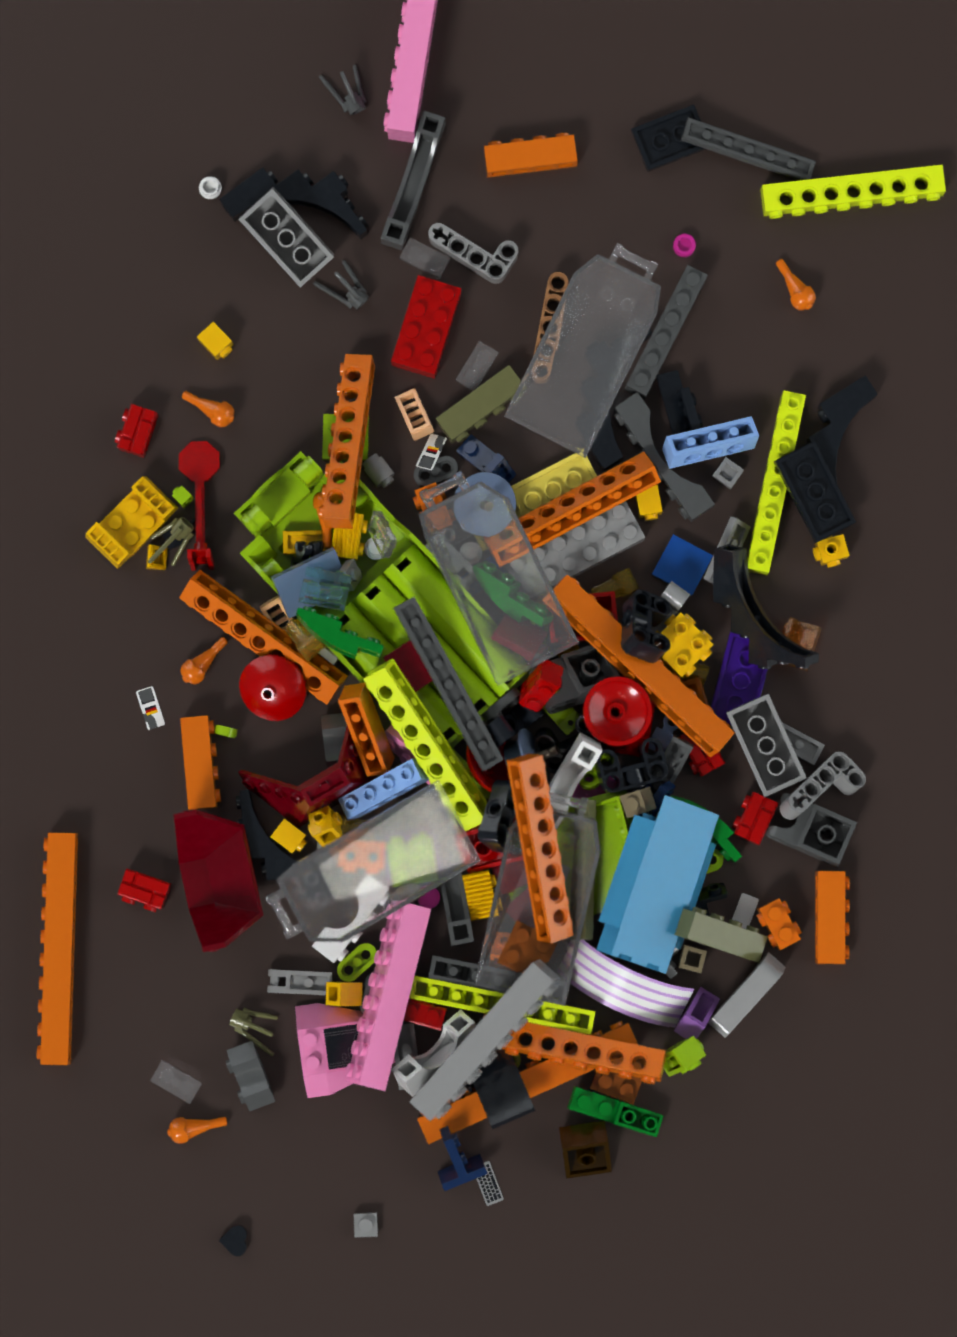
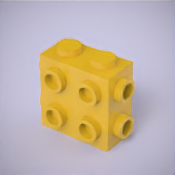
M680 613L678 616L672 614L664 622L667 627L660 633L668 638L670 649L660 659L679 678L683 676L688 678L697 669L694 664L699 659L704 662L712 653L710 648L714 645L711 642L713 638L705 630H698L694 626L696 624L695 620L687 613L685 615Z

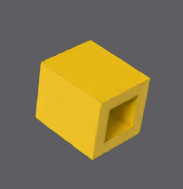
M214 321L197 336L198 341L216 360L220 357L224 359L233 350L231 348L234 345L232 340Z
M658 485L635 496L639 518H644L645 521L658 519V515H661L663 512Z
M283 819L271 835L272 839L292 854L296 851L300 853L307 844L305 840L307 835L286 819Z
M326 982V1005L362 1006V983Z

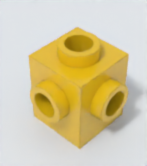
M844 534L834 537L831 535L815 543L816 548H813L815 560L820 561L821 566L827 564L828 568L840 565V560L847 559L850 556ZM827 548L832 549L833 553H829Z
M329 805L308 814L310 822L308 830L322 847L343 839L341 829L343 824L342 818Z

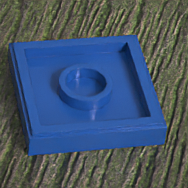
M673 534L651 575L667 584L673 581L692 596L713 555Z

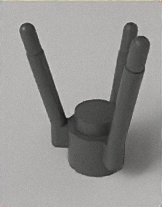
M353 65L358 94L353 92L343 71L340 72L349 94L345 97V102L324 76L319 75V79L339 102L345 113L349 112L350 115H355L366 109L365 103L367 101L363 93L357 65Z
M345 260L342 261V264L356 286L352 287L338 272H335L334 275L349 290L346 294L348 300L317 281L313 282L316 287L341 301L349 309L354 307L358 310L369 299V296L366 294L368 291L361 285Z

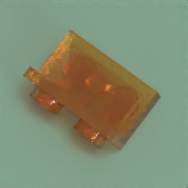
M790 617L789 621L784 625L783 634L801 647L815 651L822 628ZM785 664L786 666L796 668L794 664Z

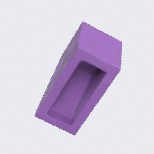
M700 987L681 1016L674 1032L685 1039L691 1036L697 1039L706 1027L720 999Z

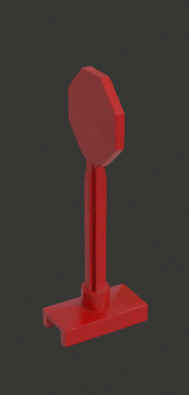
M207 441L190 442L179 453V471L191 482H195L196 543H194V549H187V559L192 571H196V564H208L209 569L214 570L212 552L208 548V544L205 543L204 483L209 481L220 470V453Z

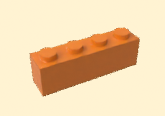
M558 133L555 137L551 138L540 135L533 137V140L524 141L523 138H516L510 140L511 143L503 144L501 141H492L484 146L487 178L577 167L574 135H569V133Z
M366 682L345 685L338 703L367 777L383 775L390 771L395 757L370 691L366 686Z
M208 715L180 718L188 810L218 808L217 803L221 802L220 789H216L215 780L219 779L218 766H214L213 757H217L216 743H212L211 734H215L214 720H210Z
M815 871L816 964H845V959H849V945H845V936H849V922H845V913H849V899H845V890H849L850 882L849 876H845V871Z

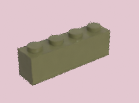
M508 365L436 418V423L451 443H454L456 440L460 443L469 436L468 432L474 427L479 429L488 422L486 418L492 414L497 416L506 409L504 405L512 400L515 403L522 398L525 385L511 366Z
M693 907L692 911L683 908L675 932L676 936L760 963L768 938L765 935L759 934L760 929L747 925L746 929L741 928L743 923L729 919L728 923L724 922L725 917L711 913L710 917L706 916V910Z

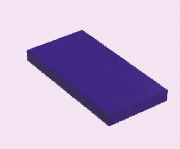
M731 631L711 703L714 713L730 726L732 725L726 712L761 697L768 669H760L758 665L749 663V638H741L740 634L731 633Z

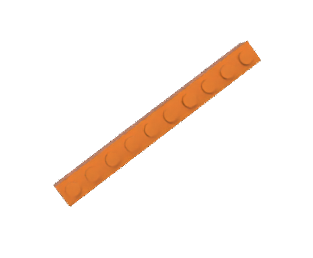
M567 574L544 597L543 600L622 675L641 685L647 692L650 701L709 757L718 753L735 734L726 721L721 720L709 705L704 704L692 689L687 688L681 682L678 675L670 672L664 666L661 659L656 663H649L627 654L621 647V624L614 619L613 614L609 610L604 609L598 604L596 598L592 594L587 593L575 578Z
M48 833V837H44L43 844L44 851H47V860L43 861V874H46V884L43 883L42 897H46L45 907L41 909V920H45V930H41L40 941L44 944V953H40V967H43V976L39 977V990H43L42 999L38 1001V1013H42V1022H38L37 1035L41 1036V1046H37L36 1056L37 1059H40V1065H70L78 834Z
M622 1020L610 1025L611 1030L603 1034L601 1030L591 1034L592 1036L638 1045L629 1023L623 1024ZM570 1045L565 1053L573 1055L577 1052L578 1047ZM592 1050L589 1052L588 1058L595 1060L599 1058L601 1052ZM614 1055L611 1058V1061H614L622 1057V1055ZM545 1059L541 1062L532 1060L526 1063L527 1068L519 1071L530 1098L592 1071L594 1068L587 1067L586 1070L574 1068L573 1064L564 1062V1065H556L551 1063L550 1059ZM475 1087L472 1088V1092L467 1090L459 1100L451 1101L450 1105L452 1108L439 1120L434 1118L429 1121L420 1112L421 1116L417 1117V1120L428 1144L442 1139L441 1128L448 1126L451 1134L487 1118Z

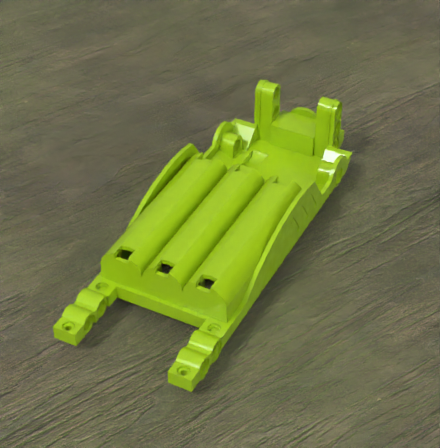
M301 451L282 469L272 475L249 500L234 512V515L255 537L240 554L276 593L277 590L271 576L290 568L291 558L296 556V554L283 555V531L322 530L317 511L313 507V497L316 493L322 491L323 484H327V477H325V474L323 475V471L310 456L306 457ZM339 480L337 484H341L345 480ZM359 480L355 513L364 514V520H368L367 533H362L361 542L366 543L372 537H380L387 544V553L383 558L373 560L366 555L364 550L363 556H359L358 561H355L358 568L362 571L363 577L355 590L339 594L312 608L317 610V614L323 616L326 614L339 617L338 621H342L347 616L349 621L340 631L351 630L358 633L360 638L367 639V637L378 639L384 647L380 658L358 651L355 659L342 655L328 646L326 647L360 683H364L363 678L372 669L385 663L382 657L410 640L393 608L411 597H415L473 705L479 699L482 703H486L478 711L481 717L487 709L514 687H521L523 682L529 677L533 667H531L526 658L491 640L493 633L498 627L415 535L396 520L370 489ZM332 528V531H331V533H332V539H333L334 528ZM339 559L341 565L346 561V559ZM408 559L409 565L401 572L398 568ZM378 588L379 593L370 600L368 596ZM509 671L512 675L516 674L517 676L507 685L502 681V678ZM432 681L415 693L442 734L448 728L456 732L447 741L484 798L489 799L491 792L477 783L469 770L467 762L454 750V747L464 737ZM546 704L544 705L543 709L546 711V714L566 736L576 728L575 716L577 712L573 707L558 713L549 714L545 708ZM569 720L573 721L572 726L568 724Z

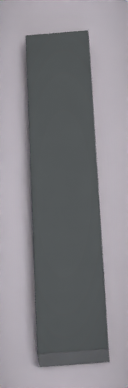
M689 117L681 137V141L798 181L811 179L816 163L815 160Z

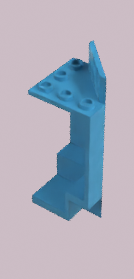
M666 795L663 798L657 818L643 813L642 817L634 815L599 921L605 923L596 949L597 951L666 974L674 948L681 950L685 939L675 935L682 910L684 908L692 911L699 898L716 844L712 843L711 839L719 815Z

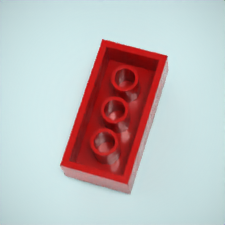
M420 275L417 276L391 359L392 366L435 379L462 294V288Z

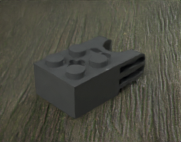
M592 645L565 653L560 658L551 660V662L562 666L563 675L561 677V687L546 703L545 708L549 714H554L584 704L588 692L595 684L603 679L620 677L616 668ZM535 666V667L530 671L529 675L534 671V669H535L537 666Z
M783 793L782 796H781V798H780L781 803H782L790 794H788V793ZM796 801L793 804L794 807L799 805ZM811 804L796 818V822L792 827L780 828L773 825L767 828L765 834L779 843L837 868L857 822L816 804ZM825 831H828L832 839L824 841L820 833L824 834Z

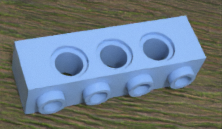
M752 416L666 436L662 451L668 467L671 469L754 449L759 433Z
M413 758L339 798L338 801L347 820L361 818L427 782L429 778L424 770L418 766L416 758Z

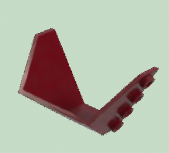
M348 726L346 727L338 763L299 786L246 770L238 772L242 778V784L247 789L255 793L297 828L309 822L308 814L328 805L330 808H333L340 804L339 798L376 779V776L367 777Z
M197 809L191 811L184 810L173 814L178 863L184 892L202 951L215 952L220 948L227 947L264 916L247 836L243 824Z

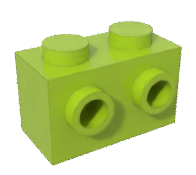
M691 1036L666 1050L667 1056L664 1070L670 1077L680 1072L684 1074L701 1065L700 1059L706 1056L702 1043L695 1039L694 1036Z

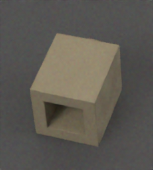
M650 786L619 796L626 818L657 808Z
M683 945L677 967L702 973L707 951Z

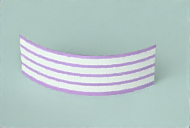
M584 940L571 941L557 971L574 987L603 1005L635 1019L666 1027H676L694 991L692 988L667 984L637 973L605 956Z

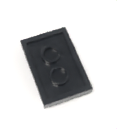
M695 105L688 106L631 129L647 172L706 150L705 148L681 141L688 117L701 121Z

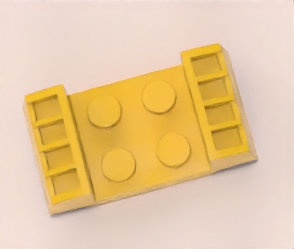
M142 476L131 487L132 491L100 523L96 522L85 535V538L117 569L131 558L178 509L147 476Z

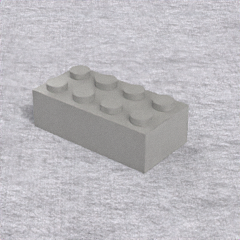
M274 187L238 219L300 288L334 258L335 254Z
M769 693L726 712L764 797L807 778Z

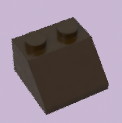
M605 1121L559 1127L566 1179L612 1172Z

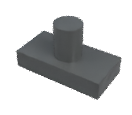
M675 734L664 752L668 774L661 781L665 783L668 781L674 783L694 747L693 744ZM658 765L652 773L654 777L661 775V768Z

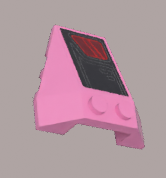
M321 1003L295 1006L298 1042L307 1098L331 1095L353 1084L346 1082L345 1071L347 1065L352 1060L351 1047L353 1042L357 1040L359 1032L357 1031V1023L362 1018L363 1013L358 1010Z

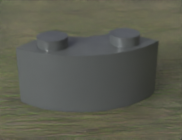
M343 713L321 715L327 769L338 763L347 727Z
M253 1041L226 1050L229 1060H226V1065L229 1073L235 1074L240 1090L237 1093L241 1104L246 1103L249 1111L276 1102Z

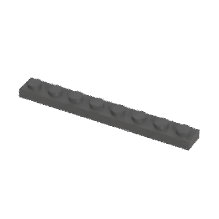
M411 597L395 606L393 610L481 770L485 771L503 761L504 759L415 597Z

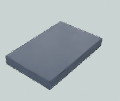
M333 547L271 576L289 618L296 616L298 607L302 609L304 606L312 608L346 592L338 575L342 565Z

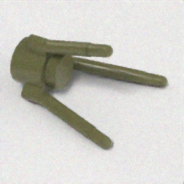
M175 518L170 524L151 536V539L154 540L172 528L170 531L172 535L148 560L149 564L175 539L179 541L184 539L171 563L172 566L176 565L187 543L194 536L192 532L194 526L186 518Z
M245 1007L243 1011L236 1009L229 1025L235 1027V1032L253 1041L264 1052L274 1056L273 1051L245 1030H248L250 1027L272 1037V1032L252 1023L253 1018L250 1016L277 1020L278 1016L252 1011Z

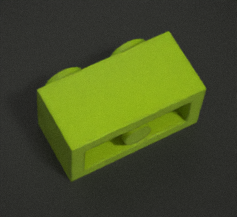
M182 485L180 487L177 486L172 492V497L184 509L194 500L193 496Z

